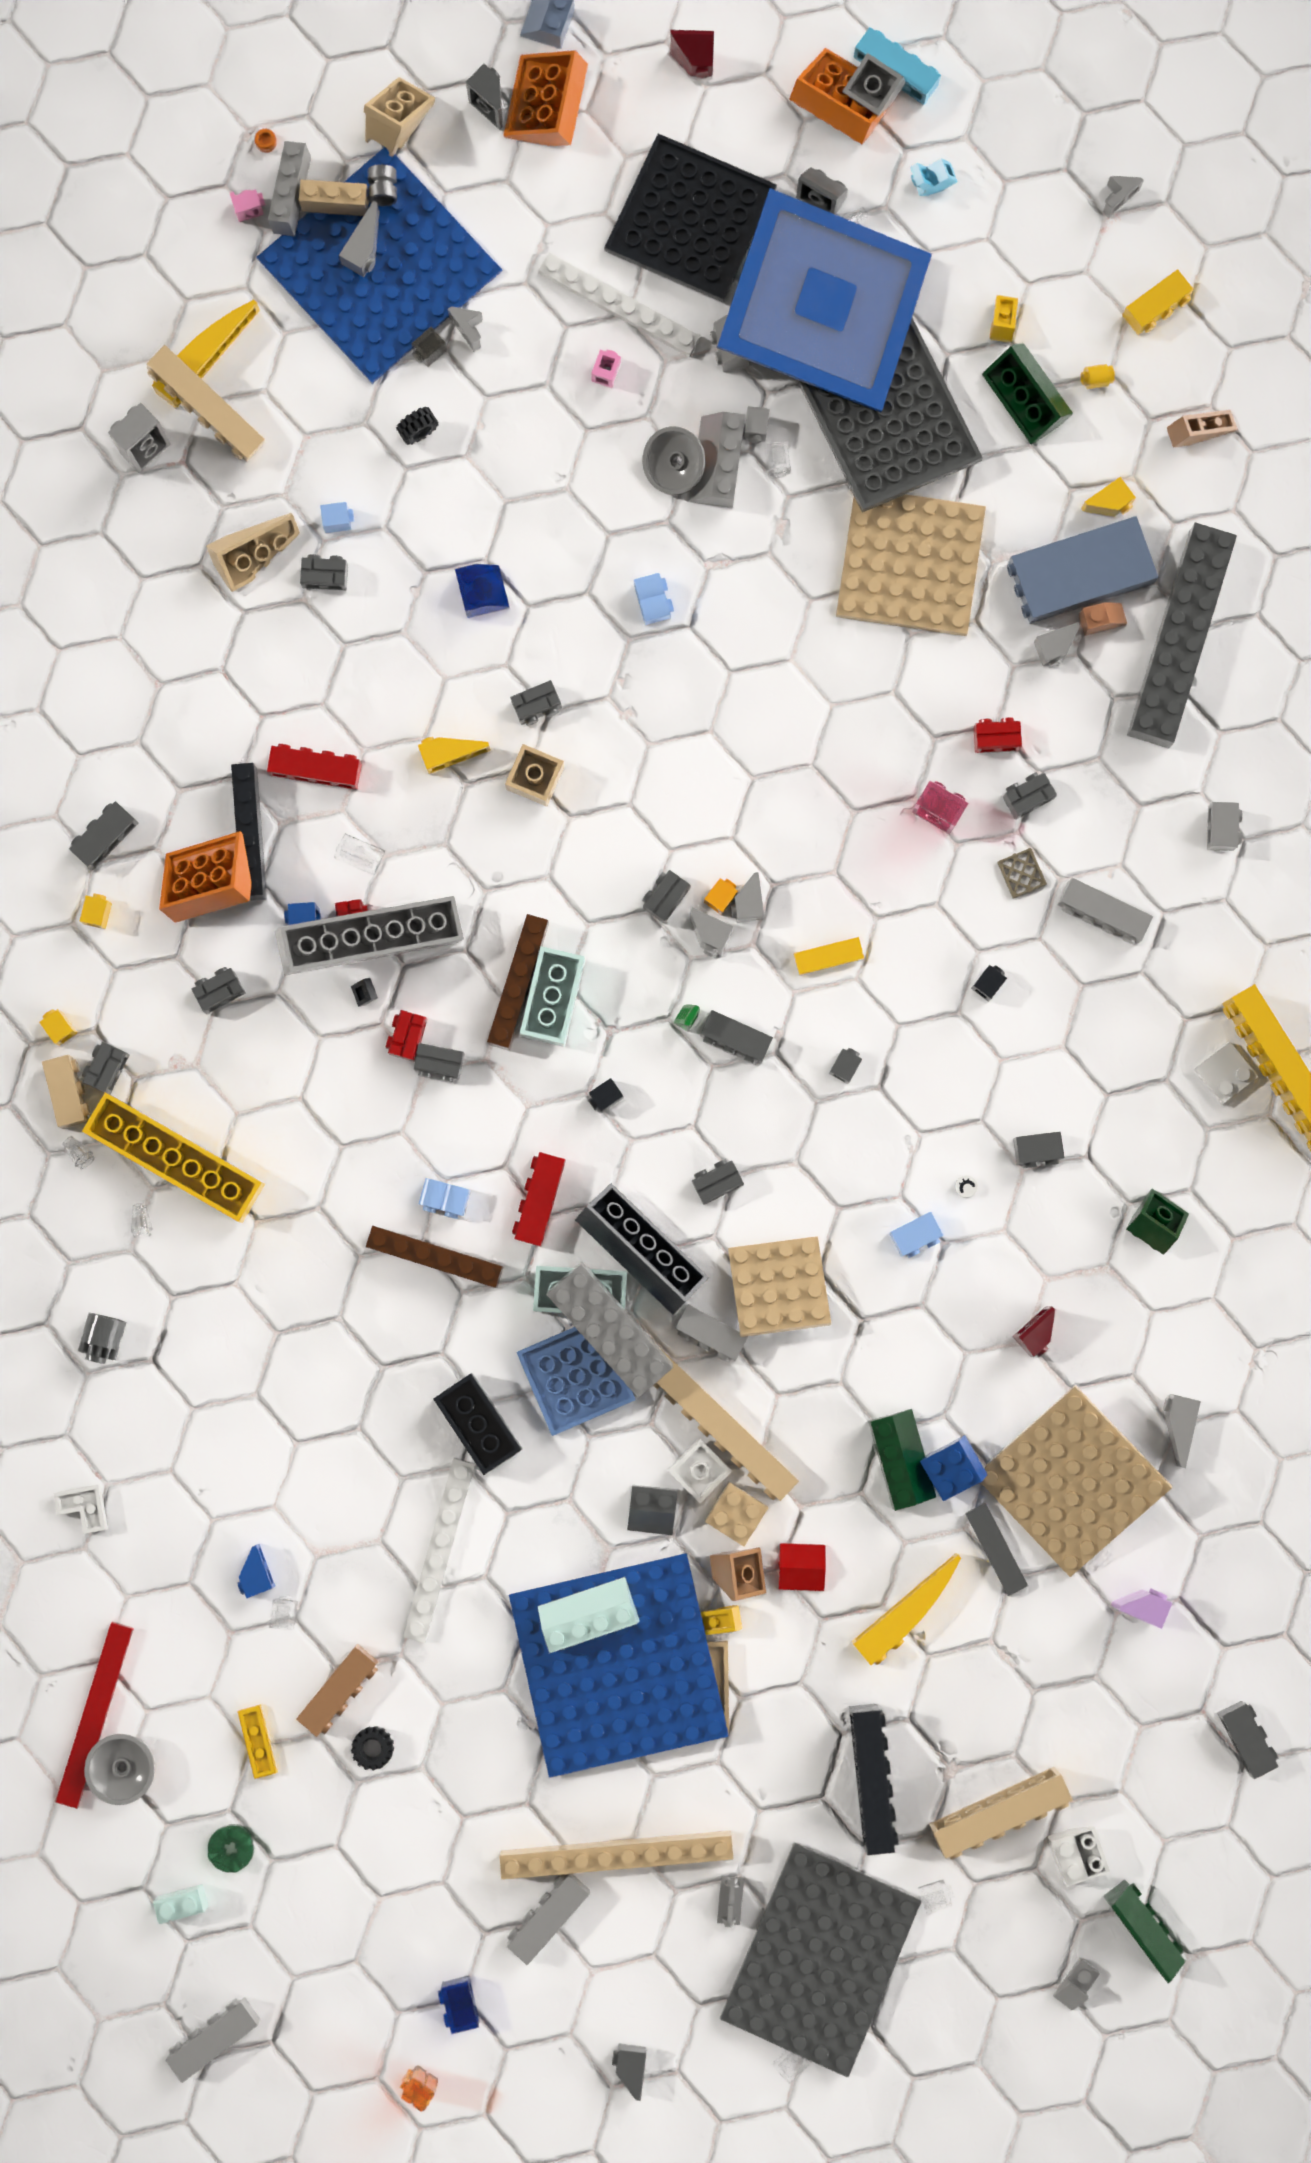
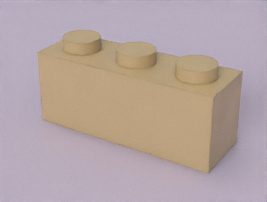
M301 179L299 203L302 212L364 216L369 205L367 184Z
M70 1055L42 1061L57 1126L64 1129L88 1122L90 1108L87 1102L84 1103L82 1094H85L83 1082L78 1079L77 1072H80L78 1061Z

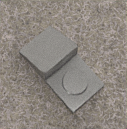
M1110 176L1107 186L1113 193L1106 198V205L1103 209V213L1108 218L1141 189L1144 182L1142 177Z
M457 307L448 308L449 318L473 352L480 349V339L482 337L475 326L483 321L482 312Z
M1079 1958L1053 1994V1997L1073 2011L1088 2000L1087 1992L1100 1975L1099 1971Z

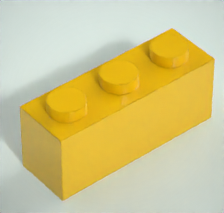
M1177 269L1126 306L1122 316L1137 335L1144 331L1148 333L1157 325L1156 322L1161 318L1166 320L1174 312L1173 309L1178 306L1180 308L1185 306L1191 300L1190 296L1194 288Z

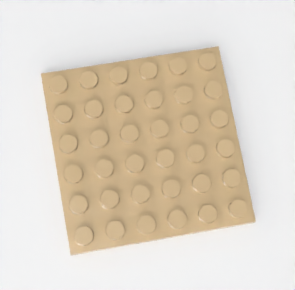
M905 494L862 513L853 496L836 617L967 636L986 506Z
M1076 1385L984 1466L988 1475L980 1482L1069 1577L1074 1575L1172 1489V1485Z

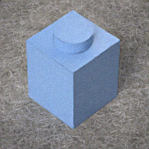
M347 502L320 505L325 533L352 530L351 522H355L353 509H349Z

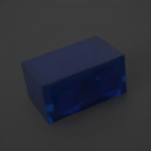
M470 1976L442 1982L441 1990H438L440 2004L445 2005L446 2013L443 2014L445 2027H450L451 2035L479 2028L480 2019Z

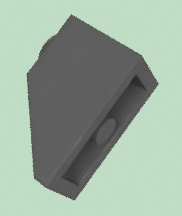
M619 2043L618 2051L613 2050L612 2065L616 2066V2075L634 2099L641 2101L647 2047Z

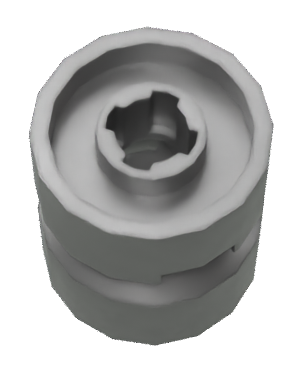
M380 164L368 168V183L370 185L368 188V201L371 204L373 201L377 202L378 206H390L396 203L397 188L393 184L397 180L394 167Z

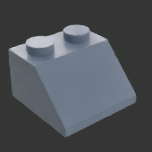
M532 0L520 37L562 49L575 11L574 0Z

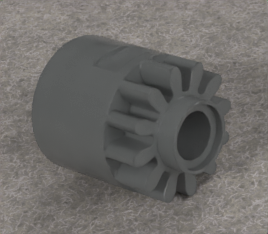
M88 1312L83 1329V1337H81L77 1351L85 1353V1359L92 1362L105 1364L106 1359L116 1361L120 1348L119 1344L127 1322Z

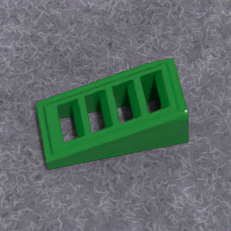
M685 1004L675 1018L674 1024L688 1032L700 1014V1007L693 1004Z

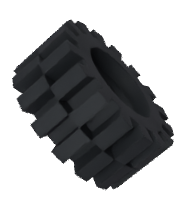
M425 406L418 408L417 411H412L410 415L407 414L406 418L401 419V423L397 424L396 430L405 444L413 445L415 442L418 443L421 439L427 438V435H431L432 431H435L436 427L439 426V422L431 409Z
M369 1726L362 1729L355 1736L351 1744V1754L353 1753L352 1758L354 1761H357L359 1767L362 1766L364 1770L371 1769V1771H375L378 1768H383L392 1758L395 1748L393 1747L394 1740L391 1739L389 1732H385L386 1729H380L378 1726ZM370 1739L377 1740L381 1744V1753L376 1757H370L364 1751V1745Z

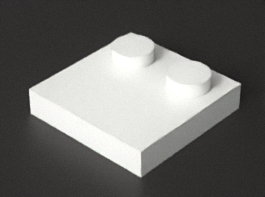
M1231 1042L1225 1044L1193 1069L1221 1105L1258 1077Z
M700 1438L667 1470L699 1503L732 1472Z

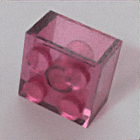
M929 781L914 806L912 813L950 835L969 803L965 801L966 798L956 792L952 794L945 790L946 786L942 783Z

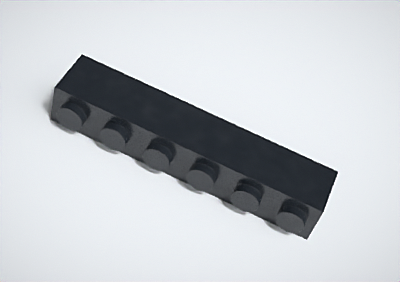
M253 762L231 764L236 832L240 831L243 833L252 882L250 901L267 899L258 771Z

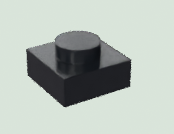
M370 977L364 978L351 986L358 1007L365 1006L378 999Z

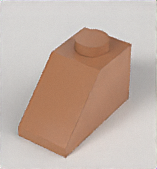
M1104 602L1082 608L1078 615L1084 636L1127 625L1122 603Z

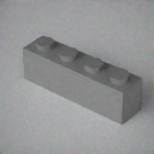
M284 141L268 216V222L274 234L295 236L301 209L299 203L301 179L307 180L311 162V155L306 143Z
M1073 877L1068 881L1057 904L1062 907L1061 910L1070 915L1075 913L1081 916L1082 920L1088 924L1094 925L1096 923L1102 926V930L1109 934L1117 933L1123 936L1122 939L1130 944L1139 943L1143 940L1153 919L1152 915Z
M561 1874L554 1882L556 1887L551 1893L546 1891L539 1899L538 1903L540 1905L535 1911L529 1910L522 1919L524 1921L523 1925L519 1929L515 1927L507 1936L509 1939L507 1948L526 1966L530 1964L590 1895V1889L574 1874Z
M246 1997L240 2001L237 1998L231 2001L225 2007L227 2010L219 2015L217 2012L206 2021L207 2026L203 2029L197 2027L187 2036L189 2039L181 2044L179 2041L168 2050L170 2054L165 2061L181 2083L258 2026L261 2018Z

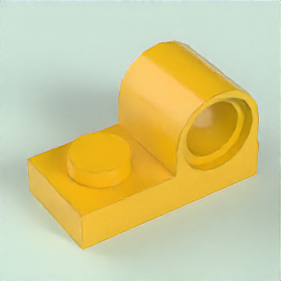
M996 295L989 340L1012 342L1016 324L1018 298Z
M739 1605L700 1611L706 1635L736 1632L742 1629Z

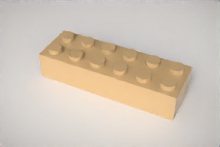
M1052 1767L931 1822L929 1826L945 1859L949 1857L950 1859H955L963 1854L962 1851L970 1847L972 1850L983 1846L984 1841L990 1838L996 1840L1003 1837L1005 1831L1012 1828L1014 1830L1021 1829L1027 1825L1026 1822L1029 1820H1040L1048 1815L1047 1812L1053 1809L1059 1811L1068 1807V1803L1073 1801L1061 1773L1055 1767Z

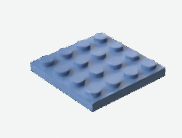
M576 1327L516 1352L552 1436L636 1400L632 1390Z

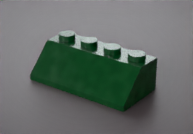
M1024 343L1010 346L982 373L986 382L1030 444H1034L1057 429L1074 414Z
M908 1409L868 1420L892 1509L897 1511L936 1498L933 1483L920 1462L925 1457L913 1410Z
M1123 1880L1103 1897L1160 1975L1169 1984L1186 1962L1181 1955L1184 1953V1950L1176 1940L1171 1942L1167 1935L1170 1931L1162 1921L1157 1923L1153 1916L1156 1912L1148 1902L1143 1904L1139 1896L1142 1893L1134 1883L1129 1885L1126 1880Z

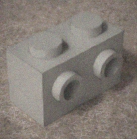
M1211 802L1208 805L1207 850L1234 851L1238 848V845H1241L1242 832L1239 831V823L1242 822L1243 813L1242 809H1239V803Z

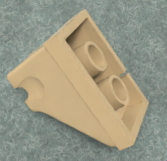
M398 77L364 105L365 142L368 143L373 139L385 146L389 151V156L392 157L396 154L397 149L400 150L404 147L406 141L427 112L434 106L435 97Z

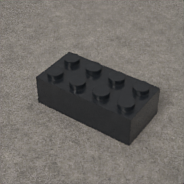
M470 1373L433 1398L483 1476L523 1449L474 1373Z

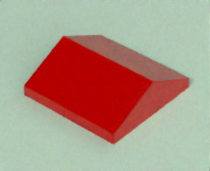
M780 1543L778 1589L824 1591L826 1545Z

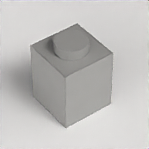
M748 406L744 439L751 443L766 442L770 409Z

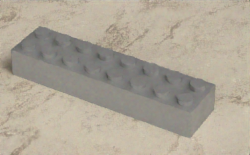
M454 896L279 927L274 931L284 976L447 946L464 940Z

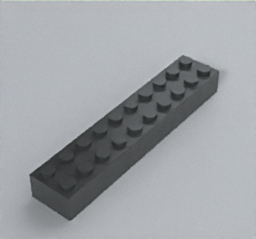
M1194 522L1190 528L1127 736L1168 749L1174 744L1235 545L1236 534Z

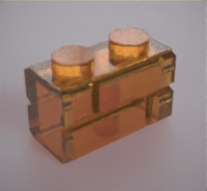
M417 2065L413 2070L409 2068L406 2071L399 2088L402 2089L401 2099L408 2104L413 2103L414 2108L423 2112L433 2099L439 2081L436 2076L431 2073L427 2074V2070Z

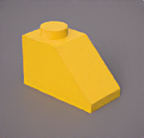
M1119 477L1087 499L1081 509L1087 513L1115 517L1119 513L1124 515L1133 508L1132 504L1136 497L1123 479Z

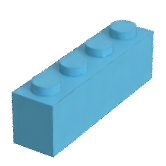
M869 27L855 46L854 59L861 63L865 55L869 53L902 75L905 85L901 90L923 105L926 104L939 86L941 74H939L936 68L927 66L921 62L918 56L908 53L899 43L890 41L879 30Z

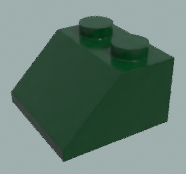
M1152 1188L1132 1216L1126 1230L1147 1243L1152 1249L1164 1255L1178 1240L1189 1213Z

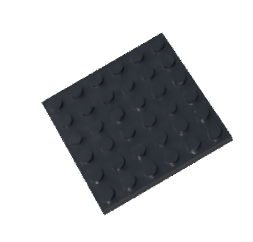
M658 133L605 244L604 251L724 303L751 245L770 188L776 190L777 184Z

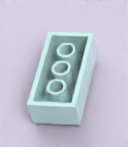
M540 947L521 1025V1037L565 1047L584 968L585 956Z
M536 1265L533 1311L562 1313L546 1294L549 1289L573 1268ZM590 1269L625 1309L627 1271Z

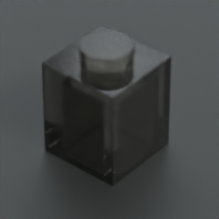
M432 327L411 343L413 357L418 363L421 364L423 362L427 367L447 351L446 342Z

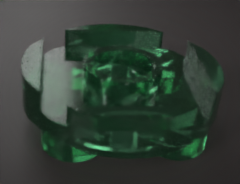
M228 1824L220 1827L209 1839L207 1857L220 1871L227 1873L240 1871L249 1864L255 1852L251 1833L239 1824ZM233 1842L237 1852L229 1854L225 1845H230Z

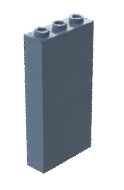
M1137 516L1013 555L1007 564L1008 574L1014 578L1016 584L1014 585L1017 598H1021L1023 604L1021 606L1024 618H1028L1029 624L1152 585L1159 578Z

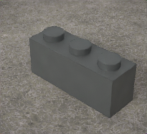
M116 801L113 804L109 803L102 810L103 814L97 820H92L87 825V830L82 835L76 836L71 842L72 846L69 850L92 871L139 824Z
M711 1010L700 1034V1037L704 1038V1043L713 1047L718 1044L724 1047V1052L736 1056V1053L745 1057L744 1061L756 1065L757 1062L762 1064L773 1039L770 1035L714 1010Z
M1239 1701L1217 1713L1251 1778L1255 1780L1279 1767L1276 1762L1279 1759L1277 1753L1272 1746L1269 1747L1265 1739L1268 1736L1263 1727L1257 1725L1254 1719L1257 1715L1251 1704L1247 1705L1245 1702Z

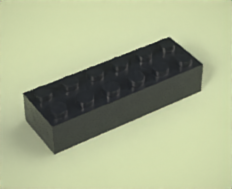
M612 1183L593 1199L575 1219L588 1234L672 1315L709 1278Z
M877 1704L849 1706L863 1847L867 1856L895 1853V1846H898L899 1842L897 1831L892 1826V1822H896L895 1808L890 1803V1798L894 1797L893 1787L890 1784V1780H887V1775L891 1774L890 1761L884 1752L888 1751L887 1736H885V1733H882V1727H886L885 1714L882 1709L878 1708Z

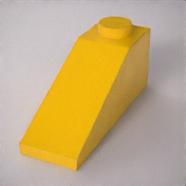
M428 737L423 739L421 744L418 745L428 774L491 751L489 743L485 741L443 737L435 739L434 737Z

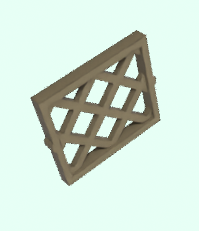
M1031 848L997 861L1013 899L1047 885ZM1024 853L1028 854L1025 861L1019 859L1018 856ZM1030 856H1031V858H1032L1034 864H1031V863L1028 862ZM1009 859L1014 860L1011 867L1005 865L1004 862ZM1016 861L1024 864L1021 871L1014 868ZM1027 865L1034 868L1032 875L1024 872ZM1003 868L1010 870L1008 876L1006 875ZM1036 870L1038 871V874L1041 879L1034 876ZM1012 871L1020 874L1017 881L1010 879ZM1022 876L1030 878L1028 885L1020 883ZM1032 880L1040 882V885L1030 887ZM1010 882L1016 884L1014 890L1012 889ZM1018 886L1026 888L1025 891L1016 893Z

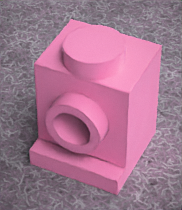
M255 189L252 191L244 190L239 195H235L234 192L230 193L239 222L264 215L262 206L266 205L262 192L257 193Z
M600 349L591 373L592 382L613 388L621 364V356H618L612 350L604 351ZM605 367H610L611 370L609 371V370H606V369H604V368H605Z

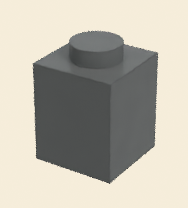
M849 1047L847 1050L843 1048L828 1074L849 1084L862 1061V1058L859 1057L860 1053Z

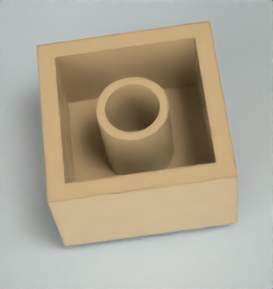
M522 744L506 780V790L547 807L565 767L564 761Z
M728 1482L706 1517L705 1522L745 1547L769 1507L736 1485Z

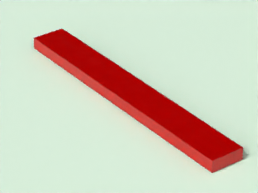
M113 1621L110 1623L55 1803L75 1809L79 1808L87 1783L85 1779V1762L91 1749L100 1741L134 1631L133 1627Z

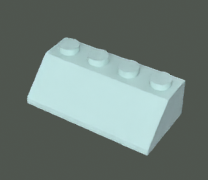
M625 1577L538 1606L542 1632L549 1653L639 1623L638 1614Z

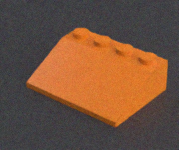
M825 47L796 79L789 100L833 126L834 129L851 137L852 140L863 144L872 134L888 108L880 116H877L844 94L842 91L858 67Z
M576 50L520 55L503 134L505 138L547 146H569L572 144L588 63Z
M240 831L166 853L159 910L176 923L249 902L252 882L243 833Z

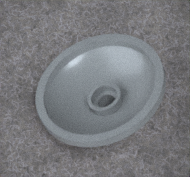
M676 426L662 428L649 438L644 447L642 456L643 470L651 485L660 492L672 495L685 493L696 486L703 475L705 468L703 446L699 439L685 428ZM678 456L682 458L681 464L677 462Z
M113 1734L103 1738L94 1745L85 1762V1779L89 1789L98 1799L111 1805H126L138 1800L147 1792L154 1779L155 1762L150 1749L142 1740L129 1734ZM120 1763H125L127 1769L121 1770L119 1767Z

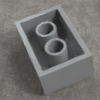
M142 403L131 407L127 415L121 421L114 422L108 431L120 454L138 473L171 445L160 422Z

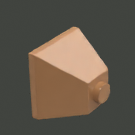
M760 1547L710 1555L712 1578L732 1601L766 1594Z

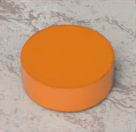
M265 128L255 134L254 141L259 151L269 153L276 148L277 139L272 130Z

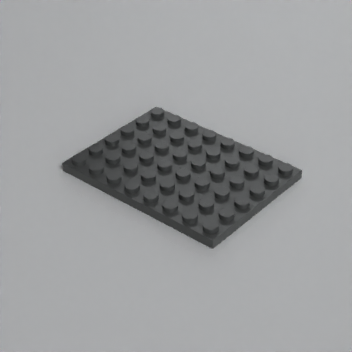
M913 317L882 412L797 380L862 513L979 463L983 459Z
M794 1842L722 2010L720 2020L849 2078L921 1905V1899Z

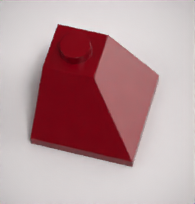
M671 29L670 56L690 76H696L700 79L713 77L714 31Z
M1045 1306L1012 1336L1030 1357L1037 1355L1039 1358L1049 1349L1047 1345L1051 1342L1055 1308L1053 1306Z

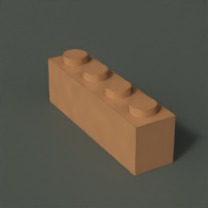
M357 1644L296 1720L316 1737L321 1732L325 1735L333 1725L330 1720L335 1714L340 1717L348 1707L345 1702L349 1697L355 1698L363 1689L360 1685L365 1678L370 1680L378 1669L375 1666L379 1661Z

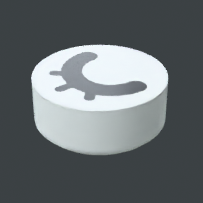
M961 1176L955 1182V1191L962 1198L972 1197L978 1190V1183L972 1176Z

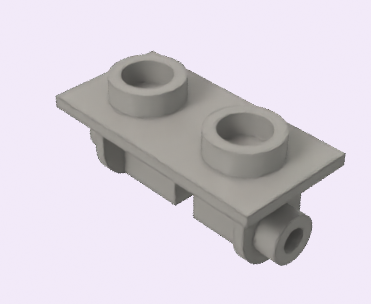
M721 1875L717 1923L724 1924L725 1927L740 1925L744 1887L743 1877Z

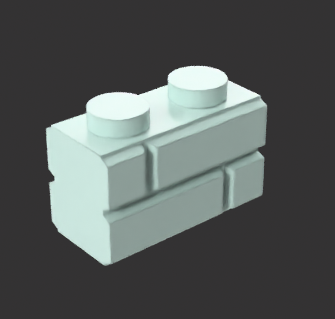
M203 1884L157 1896L153 1901L158 1924L203 1913L208 1908Z

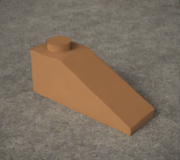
M1231 409L1184 415L1166 427L1173 448L1190 446L1238 430Z

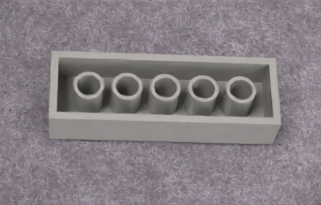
M583 1261L548 1290L546 1295L638 1398L673 1368V1363Z

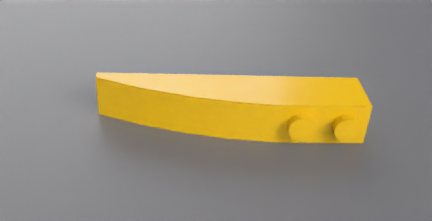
M253 299L211 324L196 336L177 357L202 379L259 313L260 309L257 302ZM153 380L152 387L155 393L176 409L182 401L176 396L174 398L171 397L164 390L165 385L159 380L155 382Z
M953 1554L851 1641L870 1665L874 1663L876 1665L880 1664L887 1657L885 1653L891 1648L896 1650L904 1643L903 1638L923 1619L950 1581L961 1560L959 1554Z

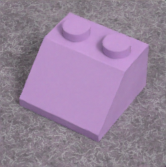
M1150 1588L1149 1592L1141 1589L1114 1600L1111 1606L1162 1629L1173 1603L1166 1600L1167 1595Z

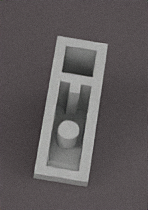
M375 201L372 202L339 254L342 265L363 277L374 268L376 263L379 208Z
M1170 1394L1169 1398L1166 1397L1164 1401L1163 1411H1166L1165 1420L1176 1466L1186 1468L1201 1401Z

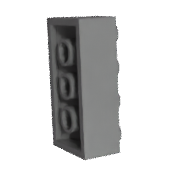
M723 411L701 416L698 439L705 453V468L700 481L691 489L689 502L733 508L745 414Z

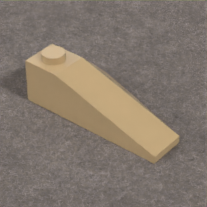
M288 513L226 535L207 545L206 548L214 567L229 590L233 592L252 582L256 578L255 575L264 566L267 567L271 563L270 560L279 551L282 552L300 534L293 514Z

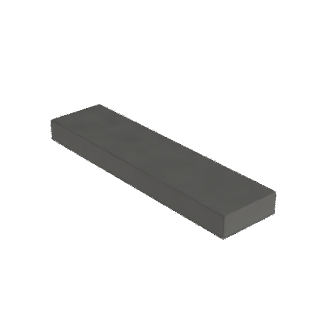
M984 1503L966 1512L965 1515L1007 1596L1027 1587L1028 1584L987 1504Z

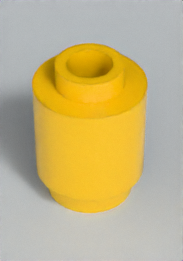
M1101 364L1085 367L1080 374L1081 384L1085 385L1086 389L1109 386L1115 380L1113 366Z

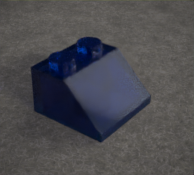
M473 564L455 569L467 618L510 608L499 565Z

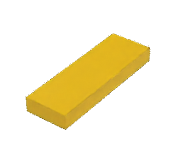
M859 937L793 954L799 976L864 959Z
M261 1704L238 1710L254 1779L276 1774L278 1771Z

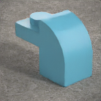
M943 158L938 159L927 167L919 163L910 166L912 172L911 180L916 186L919 196H929L941 192L958 182L951 162Z

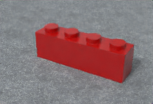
M279 743L278 746L271 745L267 773L272 777L358 790L362 763L360 759H357V756L351 754H344L343 757L335 756V753L323 750L322 753H316L311 748L300 747V750L291 749L290 745Z
M539 1152L538 1156L533 1157L530 1169H534L532 1178H527L524 1188L525 1191H528L526 1200L521 1199L518 1212L522 1213L520 1221H515L512 1230L515 1240L542 1247L566 1159Z

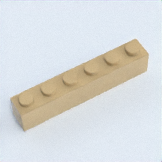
M165 344L147 362L146 368L149 370L147 374L155 382L158 380L165 385L164 390L171 397H178L182 401L181 406L188 413L194 412L199 417L197 419L204 428L208 429L210 427L216 433L214 436L221 444L227 443L232 448L231 453L237 459L241 460L243 458L247 462L264 444L265 438Z

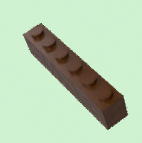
M531 914L526 915L489 1033L488 1045L507 1051L511 1049L534 976L540 947H543L548 931L549 920Z
M373 1225L365 1246L494 1288H498L504 1269L503 1266Z

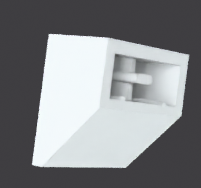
M1095 1826L1071 1828L1047 1836L1061 1879L1066 1887L1111 1872Z

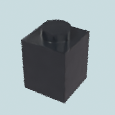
M989 964L971 989L989 1002L1006 981L1005 972L1000 967Z
M612 1078L589 1092L591 1098L588 1099V1102L595 1111L599 1109L603 1113L622 1100L624 1096Z

